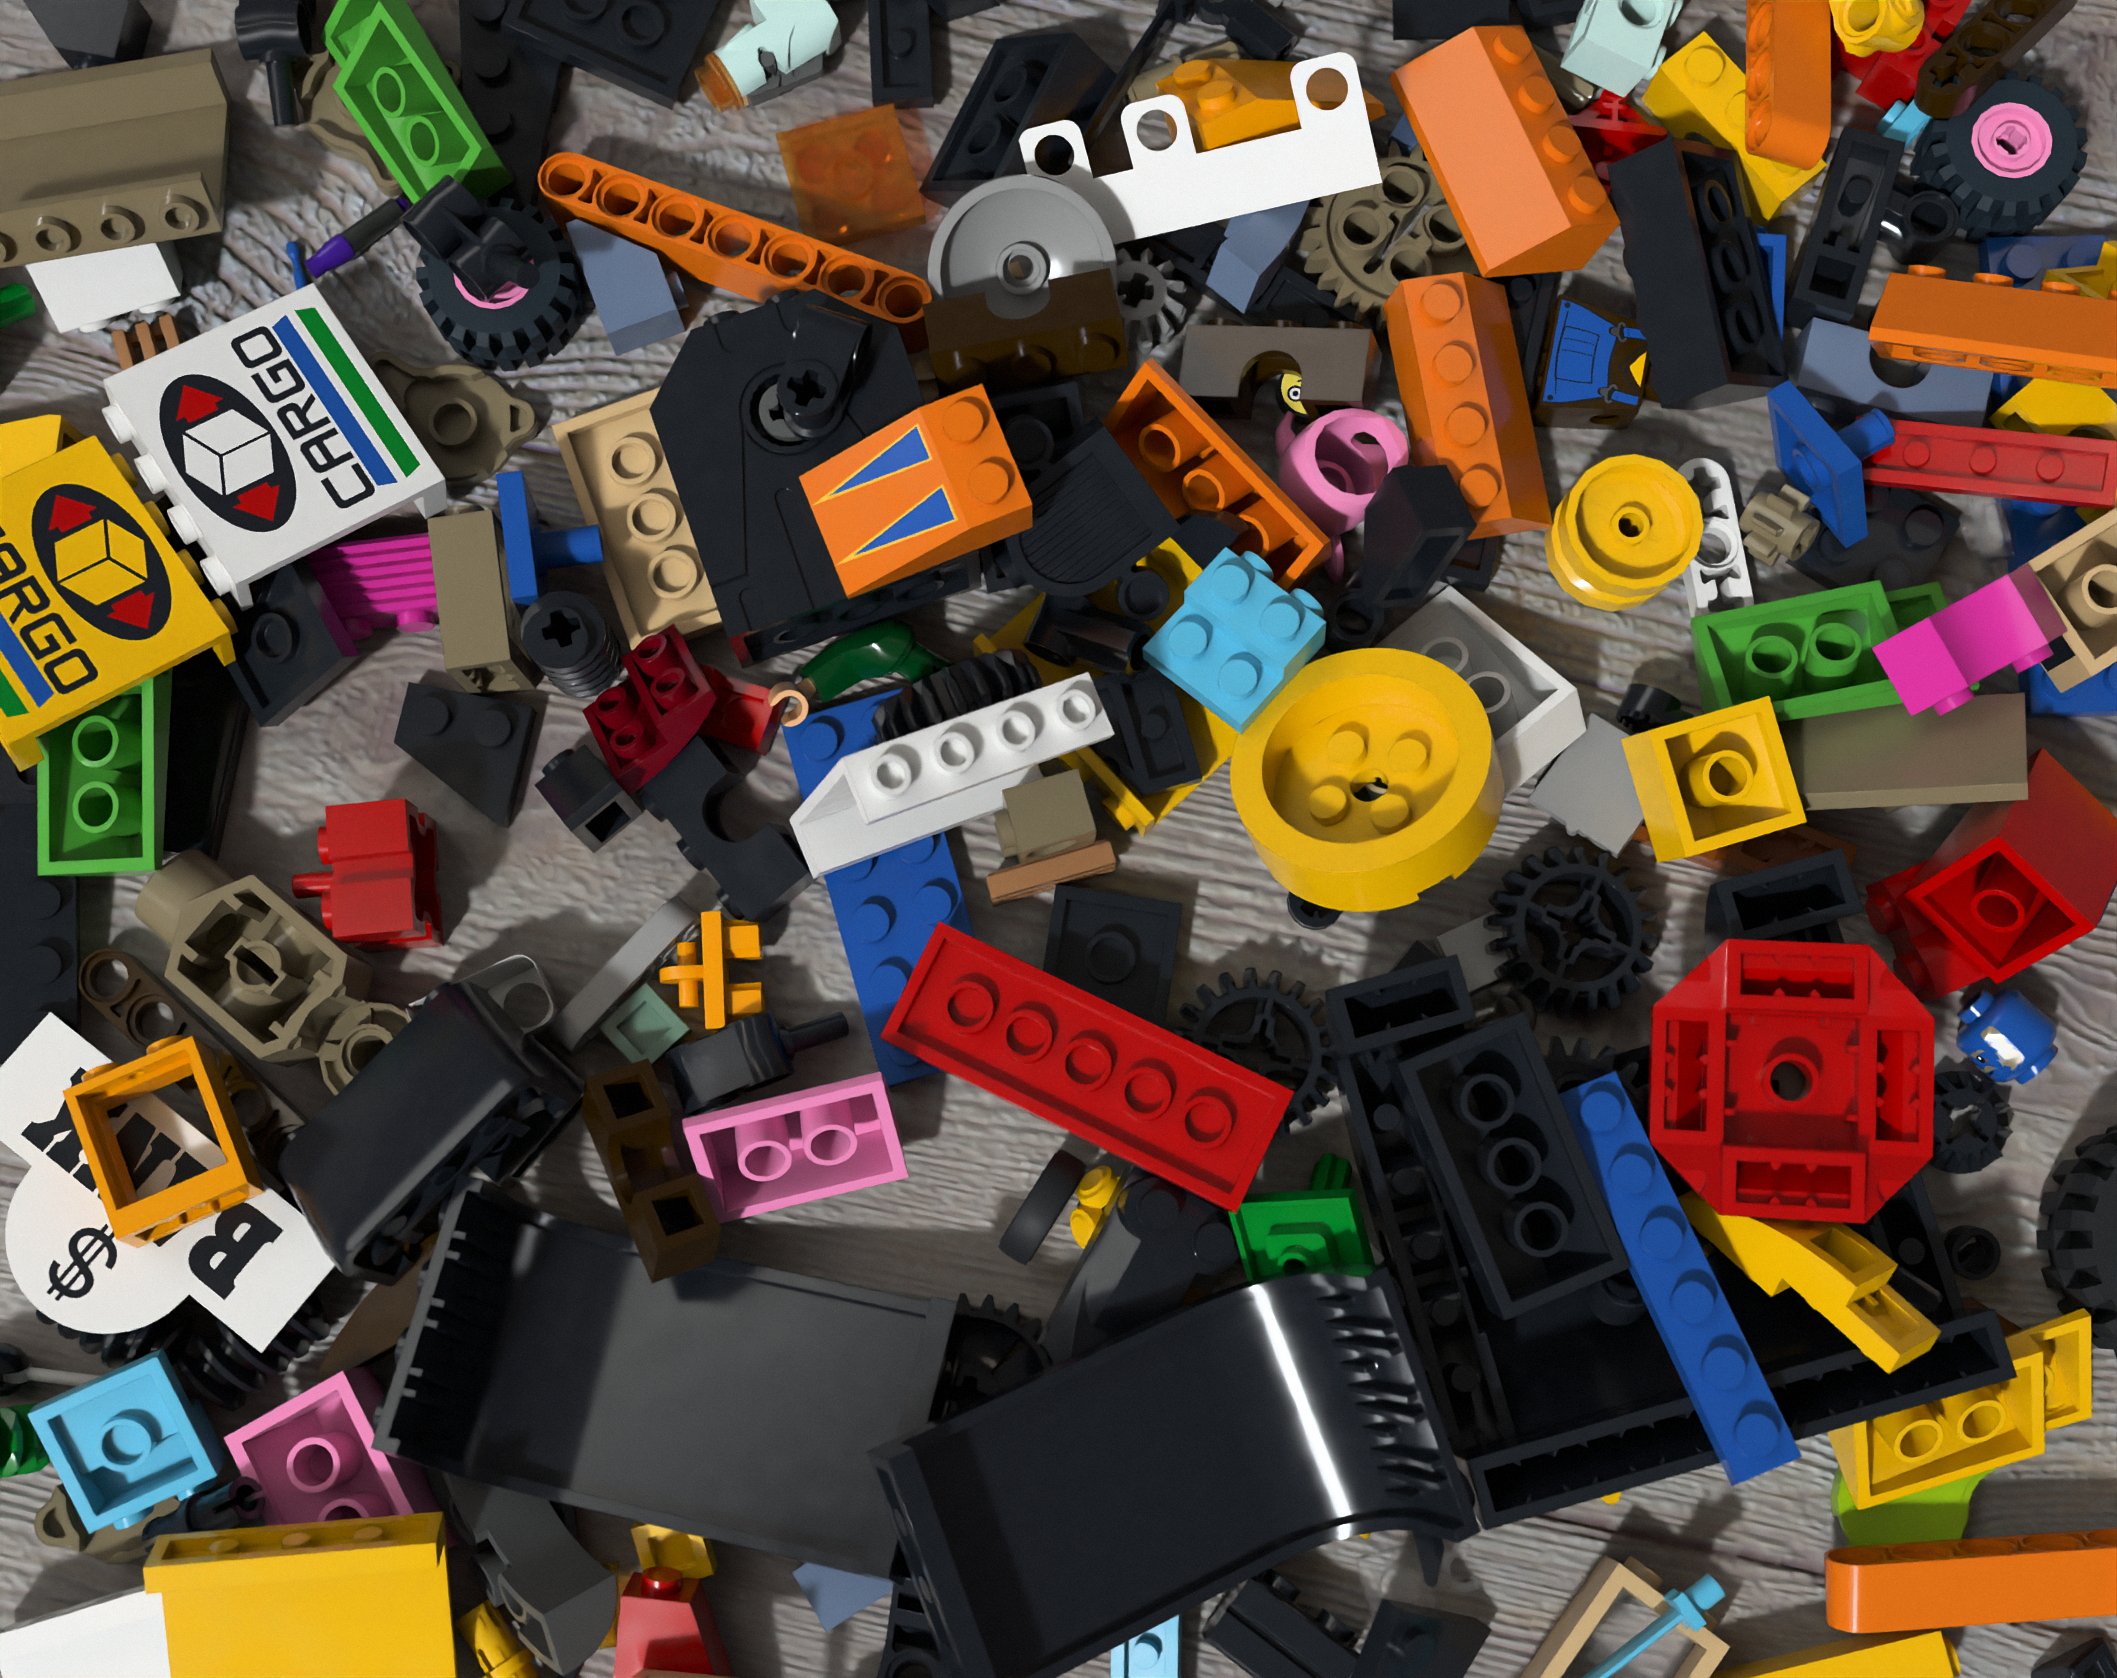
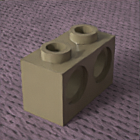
M1078 768L1003 789V809L993 811L996 821L994 825L1004 859L1016 857L1018 865L1095 842L1097 830Z

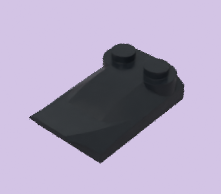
M1135 1166L1125 1167L1037 1344L1045 1348L1053 1365L1181 1306L1212 1294L1221 1274L1233 1267L1240 1254L1230 1217L1165 1179Z

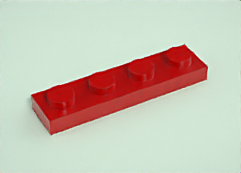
M1856 416L1855 421L1862 418L1863 416ZM1888 419L1895 433L1893 437L1895 443L1861 461L1863 484L2106 510L2113 509L2117 491V441Z

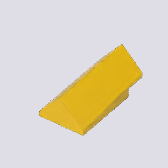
M2082 1308L2004 1336L2017 1378L1827 1432L1852 1502L1857 1509L1862 1510L2044 1454L2046 1431L2091 1418V1315Z

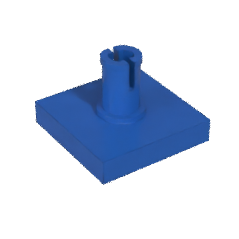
M1790 380L1768 391L1767 400L1777 468L1794 488L1812 498L1810 503L1816 506L1814 512L1845 548L1868 536L1861 461L1895 443L1893 438L1895 433L1891 423L1883 412L1874 408L1869 414L1835 432Z
M522 471L496 474L511 599L522 619L524 612L534 600L548 593L546 579L548 569L605 563L599 524L542 531L539 523L538 509Z

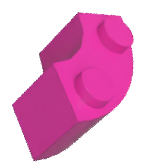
M2026 564L1874 646L1872 650L1911 716L1931 706L1941 716L1975 698L1970 686L2011 663L2015 671L2020 673L2052 656L2054 653L2048 643L2068 630L2029 564Z

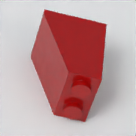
M2043 747L2027 757L2029 800L1975 802L1903 894L1906 899L1996 984L2096 929L2117 882V818Z

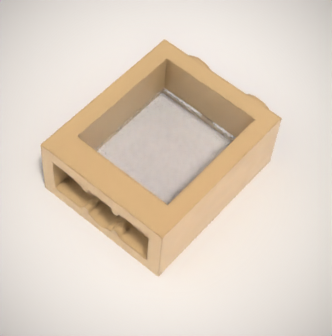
M1604 1555L1519 1678H1582L1670 1609L1663 1595L1657 1591L1664 1580L1631 1556L1622 1565L1618 1561ZM1705 1612L1701 1616L1707 1624L1697 1632L1690 1627L1688 1629L1685 1628L1682 1623L1678 1624L1610 1678H1710L1730 1646L1712 1633L1719 1622Z

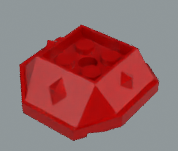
M1727 939L1651 1007L1647 1137L1652 1148L1718 1215L1865 1224L1893 1194L1905 1185L1933 1157L1935 1018L1887 968L1888 965L1870 945ZM1781 1062H1788L1797 1066L1804 1076V1089L1801 1095L1793 1101H1787L1777 1096L1771 1086V1073Z

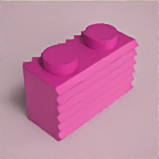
M429 532L329 544L307 554L308 564L351 640L368 638L372 635V629L376 627L385 628L389 625L396 626V629L401 632H424L433 629L435 621L439 620Z

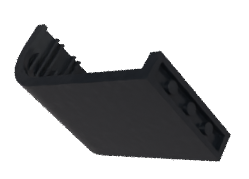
M458 1174L453 1192L445 1197L440 1208L438 1218L440 1233L432 1258L424 1263L418 1276L417 1295L419 1298L410 1326L403 1330L396 1345L395 1362L397 1367L388 1395H385L380 1400L374 1413L372 1424L374 1439L371 1449L440 1472L536 1498L903 1586L908 1566L866 1451L946 1415L970 1314L957 1301L931 1296L930 1302L716 1256L714 1262L652 1284L632 1238L596 1230L552 1216L511 1198L484 1179Z
M1348 1262L1318 1264L1274 1273L1223 1289L1181 1306L866 1451L948 1678H1057L1293 1556L1340 1539L1379 1531L1409 1530L1460 1543L1481 1532L1473 1510L1476 1502L1473 1488L1467 1477L1458 1468L1449 1443L1452 1440L1450 1423L1444 1412L1434 1401L1426 1378L1429 1373L1428 1361L1419 1344L1412 1339L1403 1313L1406 1305L1403 1291L1397 1280L1389 1274L1387 1266Z

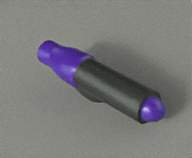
M404 198L388 199L345 231L334 235L325 242L316 254L304 262L306 267L318 279L329 270L340 267L357 258L366 251L368 245L401 223L400 217L409 210V202Z

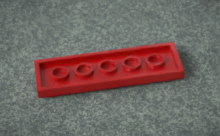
M940 921L936 925L879 1037L883 1042L1236 1215L1295 1092Z

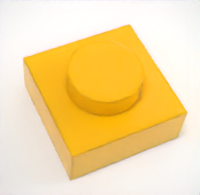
M634 1521L630 1530L643 1570L650 1567H670L681 1571L683 1577L695 1579L714 1575L718 1564L710 1539Z

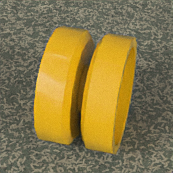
M1638 454L1608 457L1586 470L1552 512L1553 525L1550 528H1546L1544 538L1548 568L1562 590L1585 606L1609 612L1637 608L1659 595L1669 583L1677 579L1698 553L1704 527L1699 499L1685 477L1661 460Z

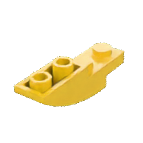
M1694 1190L1677 1197L1688 1222L1695 1227L1699 1234L1708 1239L1734 1262L1751 1281L1758 1284L1771 1297L1789 1287L1794 1288L1812 1308L1823 1314L1853 1341L1863 1354L1874 1360L1888 1374L1929 1351L1941 1333L1940 1329L1887 1284L1898 1264L1867 1239L1843 1223L1718 1215Z

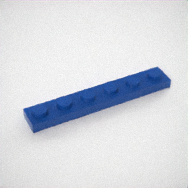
M1616 1071L1560 1093L1559 1096L1631 1265L1629 1268L1631 1275L1731 1486L1801 1458L1802 1455Z

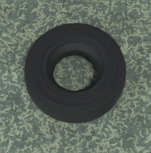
M1059 1149L1057 1153L1055 1152L1002 1236L998 1248L1015 1261L1027 1265L1082 1180L1087 1166L1064 1150Z

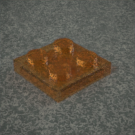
M893 103L775 134L803 235L841 247L926 224V214Z

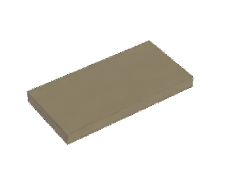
M2025 693L1977 695L1970 701L1941 716L1937 714L1933 706L1911 716L1904 703L1777 722L1804 811L2029 800Z

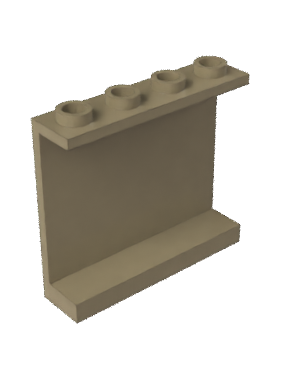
M212 48L0 82V269L222 232L232 98Z

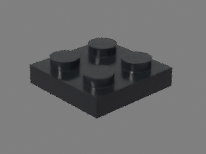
M1864 484L1868 536L1845 548L1816 514L1814 518L1820 521V528L1815 540L1798 560L1792 561L1787 559L1785 562L1828 590L1880 580L1884 592L1923 585L1962 523L1909 489Z
M1056 884L1042 971L1164 1029L1183 904Z

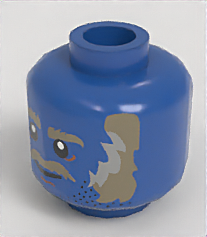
M2007 988L1994 995L1986 989H1982L1971 997L1957 1013V1016L1964 1022L1956 1036L1957 1047L1995 1082L2005 1083L2014 1079L2019 1084L2026 1083L2039 1074L2058 1052V1048L2053 1044L2057 1033L2054 1021L2018 989Z

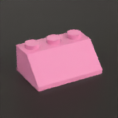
M881 1071L682 1119L683 1130L700 1180L719 1224L909 1177L898 1120L887 1079Z
M369 1365L343 1370L224 1437L242 1477L247 1476L254 1479L262 1488L261 1491L252 1494V1497L255 1500L265 1496V1507L261 1516L266 1526L442 1512L419 1465L371 1449L374 1439L373 1417L377 1405L384 1397V1394ZM444 1517L448 1550L457 1545L458 1542Z

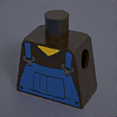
M1559 294L1546 320L1530 406L1533 427L1623 430L1629 427L1639 413L1642 400L1660 403V399L1654 393L1650 382L1652 364L1649 363L1650 355L1646 338L1640 332L1636 321L1570 296Z

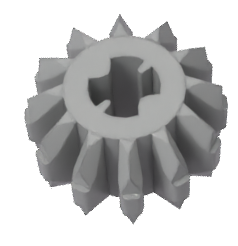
M1122 248L1117 252V280L1115 289L1123 319L1126 348L1128 350L1129 342H1137L1139 350L1146 356L1152 351V337L1168 344L1174 335L1172 325L1183 323L1186 308L1180 301L1185 298L1186 287L1183 281L1171 280L1174 273V265L1171 263V260L1154 267L1152 266L1153 253L1149 248L1142 252L1140 261H1132L1130 254ZM1132 296L1142 298L1137 308L1127 306Z

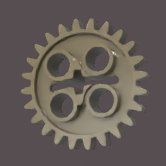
M1396 142L1390 143L1386 156L1380 158L1375 150L1382 183L1313 198L1310 200V207L1306 209L1300 224L1306 231L1303 232L1299 250L1311 252L1304 267L1305 273L1323 272L1318 281L1317 288L1319 290L1324 289L1327 292L1335 290L1338 295L1333 306L1338 309L1346 303L1356 308L1355 321L1358 322L1368 315L1376 317V328L1379 334H1383L1387 328L1383 304L1400 283L1392 273H1404L1412 279L1465 272L1483 278L1429 163L1423 161V151L1420 144L1415 145L1410 157L1401 156ZM1385 195H1397L1398 197L1402 198L1406 204L1394 203L1390 201ZM1425 204H1432L1434 207L1425 215L1423 214L1417 221L1412 235L1406 234L1402 236L1389 251L1383 264L1374 273H1365L1364 270L1382 256L1387 242L1396 241L1409 227L1415 214ZM1431 233H1442L1448 236L1452 243L1441 242ZM1346 235H1359L1368 244H1355Z

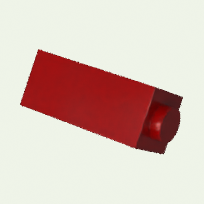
M650 1567L642 1572H633L621 1595L613 1678H632L642 1669L734 1677L701 1579L683 1577L681 1571L670 1567Z

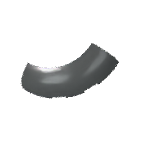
M421 1466L426 1481L441 1511H444L447 1523L449 1525L454 1523L464 1541L472 1546L476 1552L475 1555L469 1558L467 1566L492 1605L496 1608L505 1603L514 1618L526 1625L518 1629V1638L551 1669L565 1676L578 1668L598 1650L612 1627L618 1601L615 1574L599 1564L582 1548L560 1520L548 1500Z

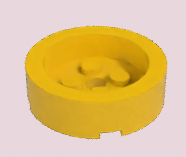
M1394 648L1349 650L1326 656L1305 665L1242 735L1238 734L1231 757L1230 786L1233 801L1258 856L1270 870L1272 877L1294 895L1313 904L1340 911L1373 912L1405 906L1419 901L1418 893L1436 885L1448 876L1452 875L1454 880L1473 864L1490 841L1498 824L1504 801V776L1487 714L1474 690L1462 677L1441 662L1415 652ZM1377 777L1381 778L1382 782L1388 785L1385 794L1374 801L1363 802L1357 800L1354 796V792H1359L1365 785L1375 783Z

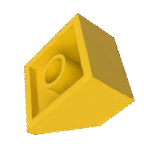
M1769 696L1621 739L1657 863L1687 858L1807 822Z

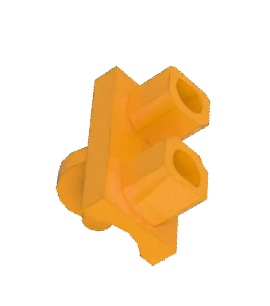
M721 911L701 912L703 965H697L696 942L677 943L678 966L661 968L659 974L661 984L679 985L680 1008L699 1007L698 984L704 983L705 1029L712 1030V1034H716L719 1029L735 1021L766 1012L765 991L762 982L731 984L730 961L763 959L762 926L758 922L737 919L728 920Z

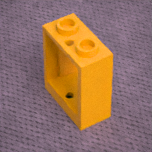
M175 1035L161 1039L146 1048V1056L124 1065L119 1062H113L97 1066L82 1075V1083L63 1090L115 1238L136 1248H140L266 1193L212 1049L193 1036L186 1038L183 1035ZM194 1074L227 1163L139 1200L107 1111Z

